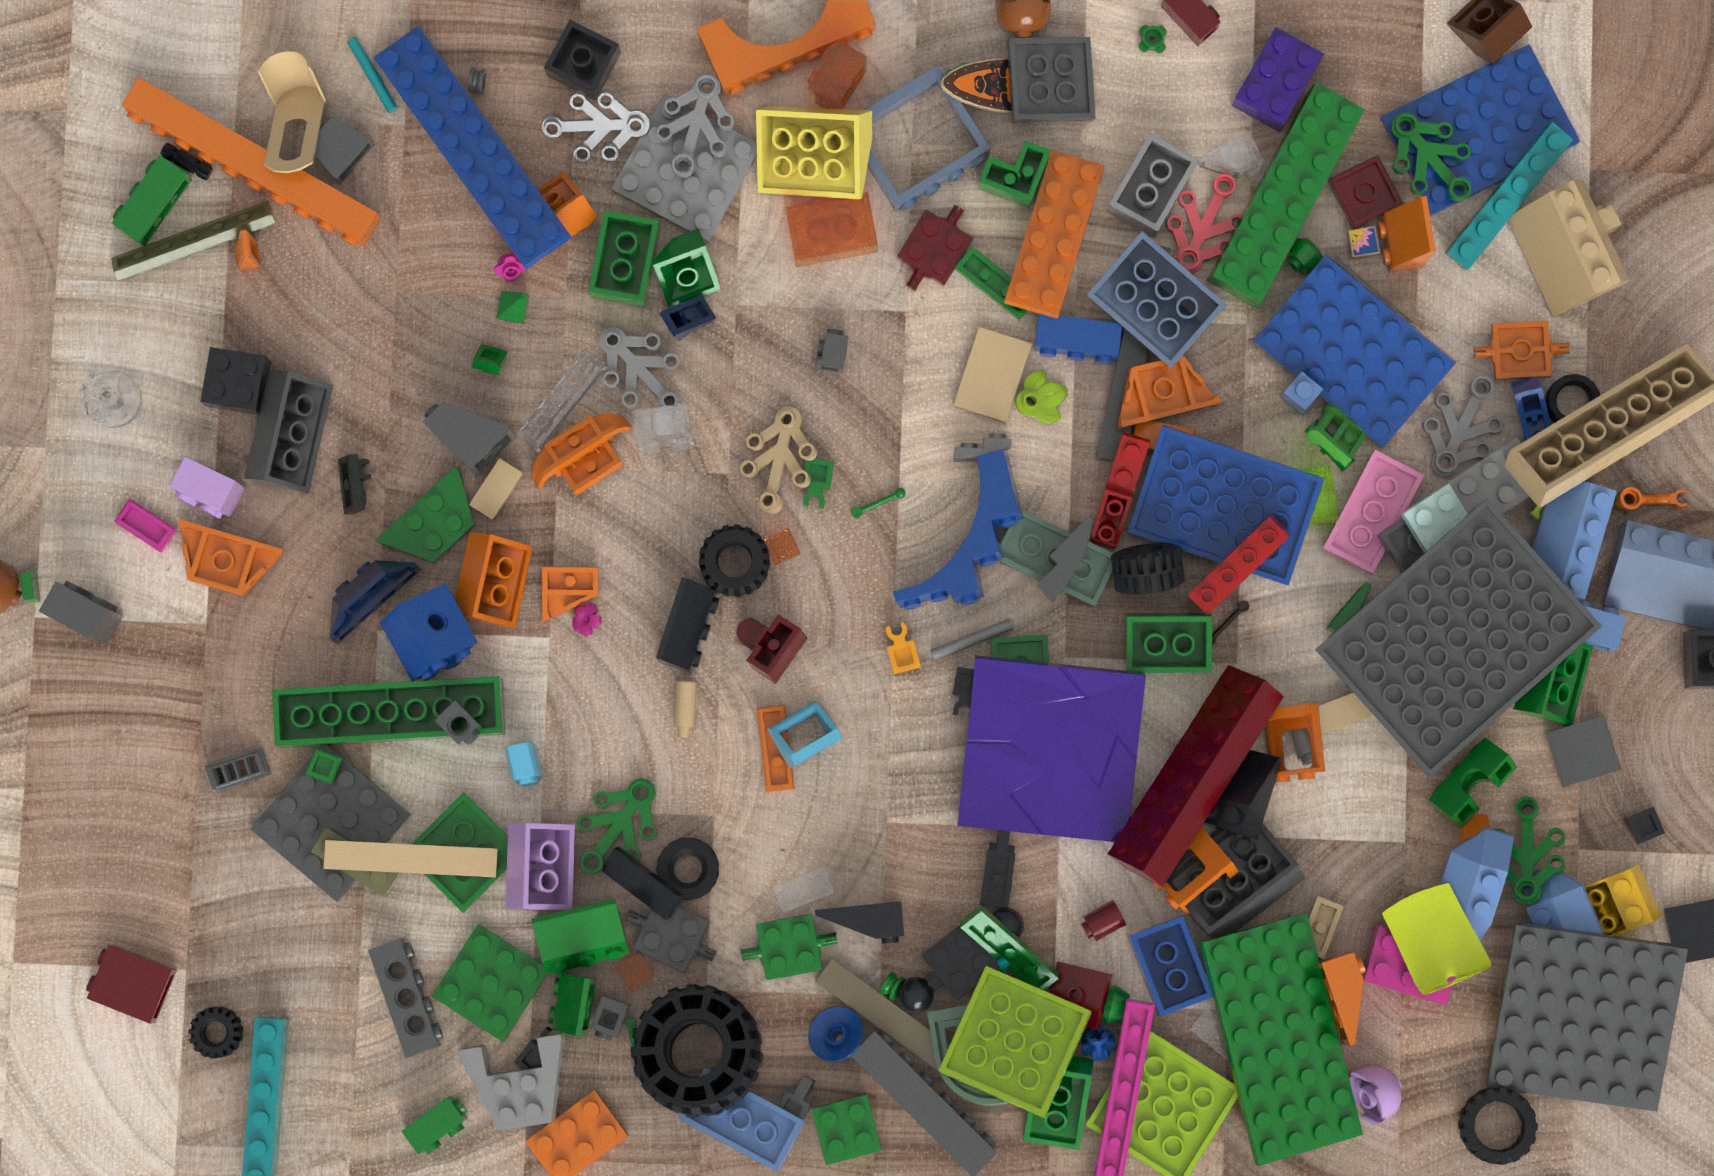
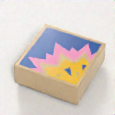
M1376 226L1347 231L1351 259L1380 254Z

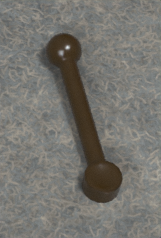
M1241 601L1238 604V609L1212 634V645L1216 642V638L1241 612H1246L1249 609L1247 601Z

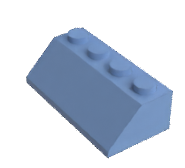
M1585 481L1543 506L1532 543V549L1575 597L1584 600L1617 493L1615 490Z

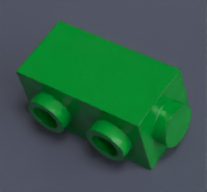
M449 1096L401 1132L417 1154L425 1151L428 1155L442 1145L439 1139L446 1134L453 1137L465 1128L462 1123L467 1120L465 1116L467 1109L459 1098L454 1100L452 1096Z

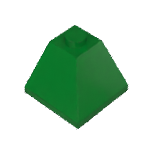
M699 229L672 238L652 262L669 308L697 296H705L721 290Z

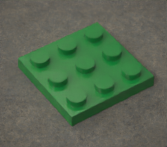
M464 792L412 843L414 845L498 849L496 877L425 874L462 913H465L507 870L508 836Z
M477 924L432 997L500 1041L505 1042L547 976L543 964L480 924Z

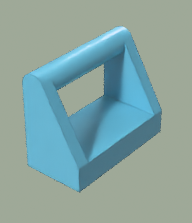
M817 701L768 728L770 736L789 768L798 765L843 738ZM815 714L826 734L793 752L780 734Z

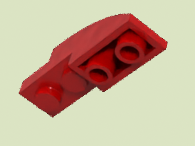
M1123 432L1108 475L1089 541L1116 549L1150 444L1149 439Z

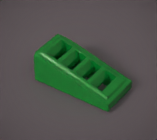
M1365 583L1358 588L1327 625V631L1334 633L1363 607L1371 589V584Z

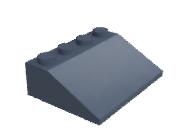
M1143 231L1087 294L1089 298L1170 368L1176 364L1227 305Z
M1630 520L1623 522L1619 528L1603 606L1703 630H1714V541Z

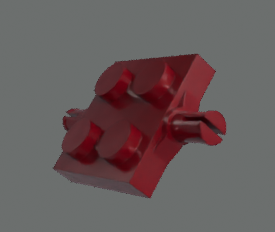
M954 205L947 218L938 217L926 209L897 255V259L909 265L914 271L906 284L908 288L912 286L911 290L916 291L923 278L933 279L943 286L946 285L955 270V266L960 262L973 240L972 236L961 231L956 225L962 213H964L962 208L958 210V206Z

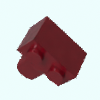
M779 614L769 628L755 619L747 618L739 623L736 632L739 641L753 650L746 660L753 670L775 684L807 640L801 628Z

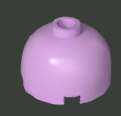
M1375 1065L1362 1067L1350 1074L1352 1076L1349 1080L1356 1107L1360 1103L1361 1108L1365 1112L1361 1116L1366 1121L1378 1125L1397 1112L1402 1099V1085L1395 1074H1392L1382 1066Z

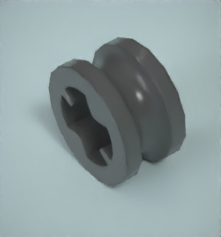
M471 67L468 79V92L477 90L479 94H483L486 83V69L477 71L476 68Z

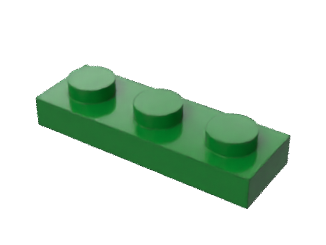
M972 246L955 266V270L1020 321L1028 310L1004 303L1012 277Z

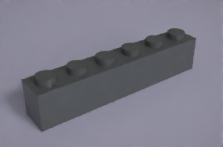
M874 1030L851 1057L971 1176H975L997 1154L993 1149L996 1143L985 1132L980 1136L972 1128L976 1123L965 1112L959 1115L952 1108L956 1103L944 1091L939 1095L932 1088L935 1082L924 1071L919 1075L912 1068L915 1062L904 1051L898 1054L891 1047L895 1042L884 1031L878 1034Z

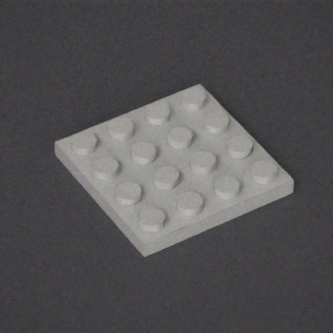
M664 93L650 118L649 130L640 136L611 190L687 232L699 229L703 240L709 243L757 157V142L733 129L722 131L718 127V122L708 117L719 139L723 140L726 144V154L719 158L714 157L710 152V144L700 129L692 157L695 164L694 172L686 178L678 177L673 171L672 161L675 156L682 153L689 126L675 133L672 140L667 143L658 140L656 130L660 125L669 124L694 109L685 105L681 107V111L677 116L667 115L664 110V103L672 97ZM670 103L667 109L669 111H675L678 108V105L675 103ZM663 129L659 135L666 138L669 136L670 131ZM716 144L713 150L719 153L723 150V146ZM681 163L678 168L680 171H687L689 165Z

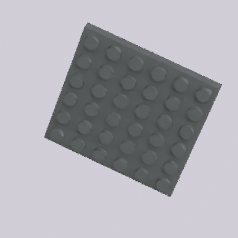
M1515 922L1488 1068L1487 1088H1505L1521 1093L1657 1112L1688 948L1685 945Z

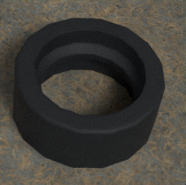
M1579 374L1565 375L1556 380L1550 386L1545 396L1551 421L1556 423L1566 417L1560 412L1556 402L1558 393L1564 387L1574 385L1582 388L1588 395L1589 402L1599 397L1600 391L1592 380Z

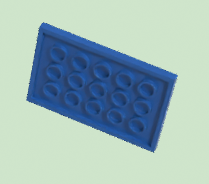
M1530 44L1496 60L1493 64L1490 63L1380 118L1396 150L1398 138L1394 136L1391 130V123L1396 115L1408 112L1415 115L1419 122L1434 124L1450 123L1453 127V133L1447 140H1439L1436 135L1432 134L1420 135L1426 142L1449 145L1465 143L1470 147L1471 154L1463 162L1455 160L1454 157L1438 155L1456 178L1462 177L1470 182L1471 193L1467 198L1502 182L1549 122H1554L1573 139L1566 150L1580 143L1579 137ZM1407 123L1400 124V128L1403 131L1410 130ZM1441 127L1439 129L1442 135L1449 134V131L1446 127ZM1409 142L1407 158L1410 161V168L1408 173L1413 181L1417 149ZM1457 149V153L1459 156H1466L1467 153L1465 149ZM1427 163L1426 181L1428 189L1421 197L1427 196L1429 213L1432 216L1459 202L1453 201L1448 196V186ZM1417 182L1414 184L1418 191L1424 190L1422 183ZM1454 187L1456 195L1463 194L1462 188Z
M1327 254L1254 340V342L1296 377L1301 372H1304L1322 387L1323 390L1319 396L1329 404L1337 405L1381 448L1388 443L1456 364L1455 360Z
M1163 425L1128 533L1158 543L1175 544L1180 546L1182 551L1221 563L1264 520L1273 514L1291 535L1252 574L1289 586L1325 478Z

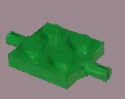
M812 913L757 923L756 927L759 938L757 947L741 949V955H744L742 956L743 961L759 958L764 966L766 980L821 971V947L838 944L836 932L819 935L814 927Z

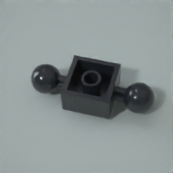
M1002 907L992 913L994 917L1017 937H1021L1024 930V921L1018 911L1013 908ZM959 925L921 954L933 971L925 978L911 977L906 979L898 989V1001L906 1011L922 1013L931 1006L934 1000V992L942 985L946 987L955 1000H958L978 984L985 966L995 970L998 969V960L963 931Z

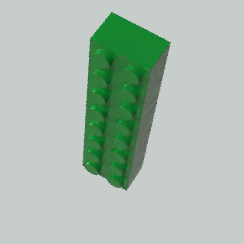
M1317 82L1309 88L1206 281L1253 307L1262 303L1365 109Z
M500 676L272 689L274 744L279 748L451 738L434 720L454 701H457L482 726L478 730L479 736L505 735L503 679ZM458 718L455 720L453 729L456 733H463L467 729L466 719Z

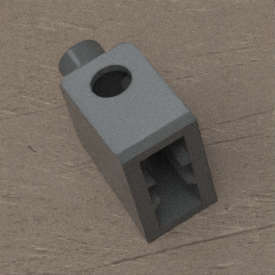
M331 117L325 125L320 124L314 156L336 182L341 184L374 144L368 136L335 117Z

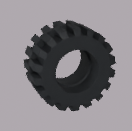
M734 524V526L725 525L722 526V529H715L711 532L712 535L709 538L706 537L704 545L699 552V566L706 583L716 590L717 593L719 592L727 597L735 596V598L745 594H752V591L756 588L759 589L762 586V582L766 580L768 570L770 569L768 548L761 536L752 531L751 528L747 526L746 528L741 527L739 524ZM728 546H742L751 555L749 570L739 577L725 575L718 566L719 554Z
M1171 543L1143 544L1121 549L1111 555L1114 586L1117 592L1131 595L1156 593L1176 588L1185 582L1181 547Z

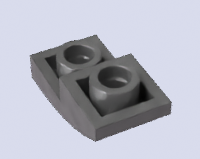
M991 433L989 438L984 437L983 448H977L975 443H961V447H955L954 462L977 461L976 456L1001 449L1007 451L1011 448L1012 439H1006L1005 434Z

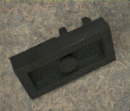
M349 454L338 459L344 515L356 514L365 510L367 495L363 489L362 482L370 479L371 474H362L360 466L370 464L368 459L358 460V454Z

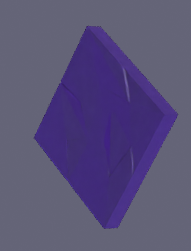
M975 655L958 826L1115 842L1129 821L1131 814L1146 680L1145 673Z

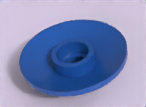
M845 1007L829 1008L821 1012L812 1022L808 1034L809 1045L812 1051L822 1060L828 1062L842 1061L850 1057L860 1046L863 1038V1025L860 1018L852 1010ZM839 1034H843L839 1041H835Z

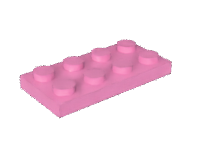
M1374 450L1322 549L1371 575L1374 574L1386 551L1377 535L1402 517L1400 514L1409 507L1425 475Z

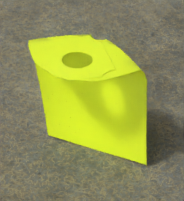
M1449 883L1412 894L1382 913L1413 981L1423 995L1461 982L1492 965ZM1450 976H1455L1457 978L1453 981L1447 982V979Z

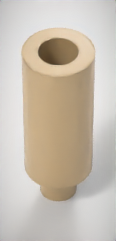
M676 682L674 727H678V738H689V729L694 728L696 682Z

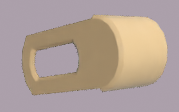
M286 51L269 57L261 64L258 70V74L273 105L276 106L264 166L280 173L300 171L313 164L324 103L326 102V94L308 57L299 52ZM293 119L307 121L300 156L293 160H282L279 158L285 123Z

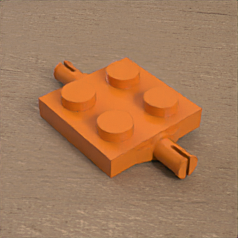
M1548 321L1492 323L1490 325V346L1473 347L1474 358L1490 357L1493 364L1494 380L1528 379L1537 376L1539 378H1550L1552 376L1551 361L1553 354L1570 353V348H1568L1570 346L1569 342L1552 343L1549 335Z

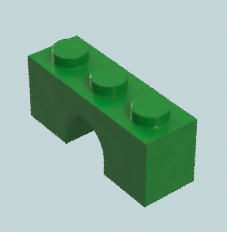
M1484 737L1479 744L1471 749L1470 754L1463 762L1452 770L1451 775L1444 783L1434 790L1428 800L1440 815L1459 829H1462L1479 810V807L1470 796L1471 789L1476 784L1484 781L1490 782L1499 788L1517 766L1508 753Z

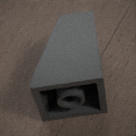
M442 402L439 406L434 404L424 415L426 419L423 423L476 477L516 438L507 425Z

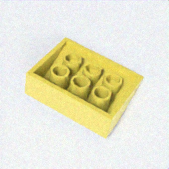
M768 105L756 110L758 193L862 199L872 143V110Z

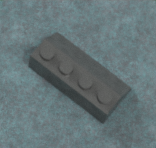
M269 370L244 479L273 487L309 493L333 385L290 371Z

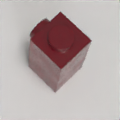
M1201 0L1162 1L1161 8L1197 47L1219 28L1221 23L1219 20L1220 15L1211 5L1207 7Z

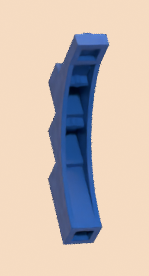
M1004 449L976 456L980 473V496L970 532L952 559L936 574L919 585L893 591L895 602L901 608L905 607L907 610L920 607L922 602L929 600L941 602L947 600L948 595H951L952 599L957 604L961 603L962 606L975 604L978 602L977 599L984 597L977 565L981 564L983 567L996 564L998 559L1004 558L997 526L1010 527L1017 524V520L1023 519L1009 456Z

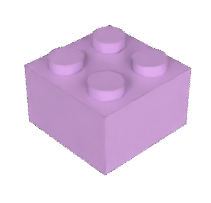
M184 457L169 486L176 491L175 497L194 507H196L197 503L202 504L200 509L221 519L222 515L231 518L245 490L235 480L187 457Z

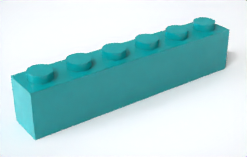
M255 1017L242 1176H276L289 1026V1019Z

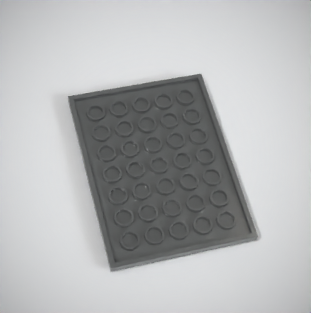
M1486 498L1315 650L1426 775L1431 777L1602 626Z

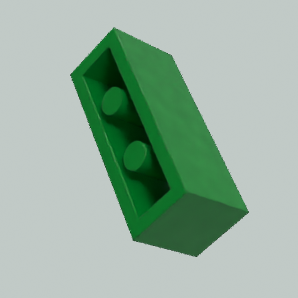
M162 156L148 164L143 180L140 183L137 182L129 192L130 198L125 205H120L113 215L114 220L112 224L142 246L149 242L192 181L186 172Z

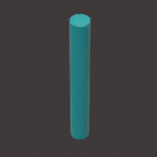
M357 37L350 39L347 44L388 113L394 112L398 107Z

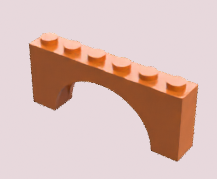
M827 0L825 9L817 23L807 33L788 43L772 46L750 43L734 34L725 24L723 18L698 27L697 33L716 78L720 82L723 94L730 93L735 95L746 89L745 86L753 82L761 84L768 81L774 73L779 71L781 73L790 72L800 62L805 60L808 63L816 61L826 51L832 49L833 52L845 48L848 45L847 42L855 39L862 41L873 35L872 32L876 31V22L866 0Z

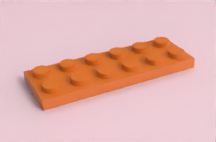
M1054 150L1051 151L1007 291L1005 304L1058 319L1105 165Z

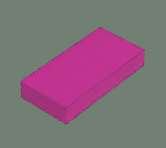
M130 498L114 520L116 524L160 553L164 551L177 532V529Z

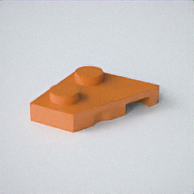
M542 567V621H547L599 595V567Z

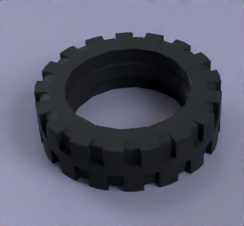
M1505 1088L1482 1089L1476 1092L1473 1097H1470L1466 1101L1464 1108L1460 1111L1461 1117L1460 1121H1458V1129H1460L1462 1142L1471 1154L1487 1163L1505 1165L1510 1162H1516L1531 1150L1529 1148L1536 1141L1535 1134L1538 1131V1123H1536L1535 1111L1531 1108L1528 1100L1515 1091ZM1493 1102H1504L1512 1106L1519 1114L1521 1121V1133L1517 1141L1510 1147L1502 1150L1490 1149L1484 1146L1477 1138L1474 1129L1475 1118L1479 1110Z

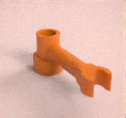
M1627 487L1618 493L1614 499V504L1618 509L1626 511L1636 509L1640 505L1658 504L1683 508L1688 503H1679L1677 495L1687 493L1688 491L1679 489L1667 494L1647 495L1641 494L1637 488ZM1624 497L1627 498L1628 504L1624 501Z

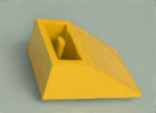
M1639 864L1584 885L1604 934L1617 936L1652 923L1661 917Z

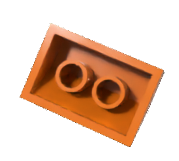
M564 172L538 189L571 237L579 231L587 229L592 222L598 219L584 195Z
M469 532L455 595V601L464 618L509 628L516 627L533 546L492 534Z

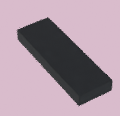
M615 847L602 869L603 873L665 920L671 918L683 896L620 847Z

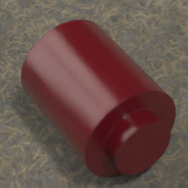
M1113 900L1084 915L1083 919L1085 922L1081 923L1088 939L1094 937L1096 941L1126 926V922Z

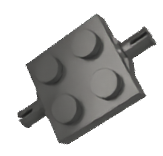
M676 907L671 918L667 920L653 910L644 917L631 909L625 921L640 927L639 937L633 950L682 973H685L690 961L697 954L712 962L717 953V950L702 944L703 934L709 921L680 907Z

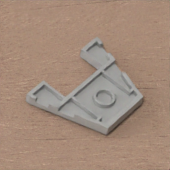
M565 1033L538 1037L537 1043L542 1066L491 1074L485 1045L457 1050L498 1131L547 1124L555 1121L559 1091L558 1077L559 1069L562 1067L563 1057H561L562 1044L565 1042Z

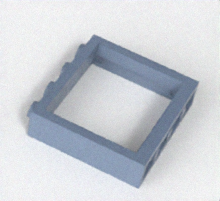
M938 65L865 110H872L873 124L938 84L977 147L900 195L870 150L867 167L895 212L900 209L904 211L909 207L912 208L918 203V198L925 194L927 197L932 196L941 189V184L948 180L951 183L958 180L965 174L964 170L972 165L974 168L981 166V163L988 160L987 156L990 155L991 148L963 104L941 88L940 82L944 74Z

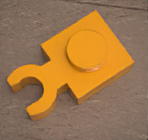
M904 622L901 623L902 632L900 635L892 634L890 626L886 627V635L894 643V645L886 647L893 675L921 668L914 640L905 641L907 626Z

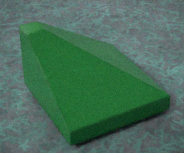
M502 291L496 319L524 324L529 295L527 293Z

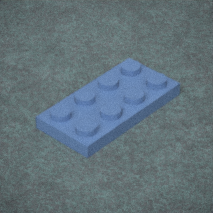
M704 1067L700 1077L712 1070ZM751 1091L744 1098L740 1097L737 1099L733 1107L728 1110H719L715 1115L692 1117L680 1113L678 1119L776 1172L780 1171L805 1123V1120Z

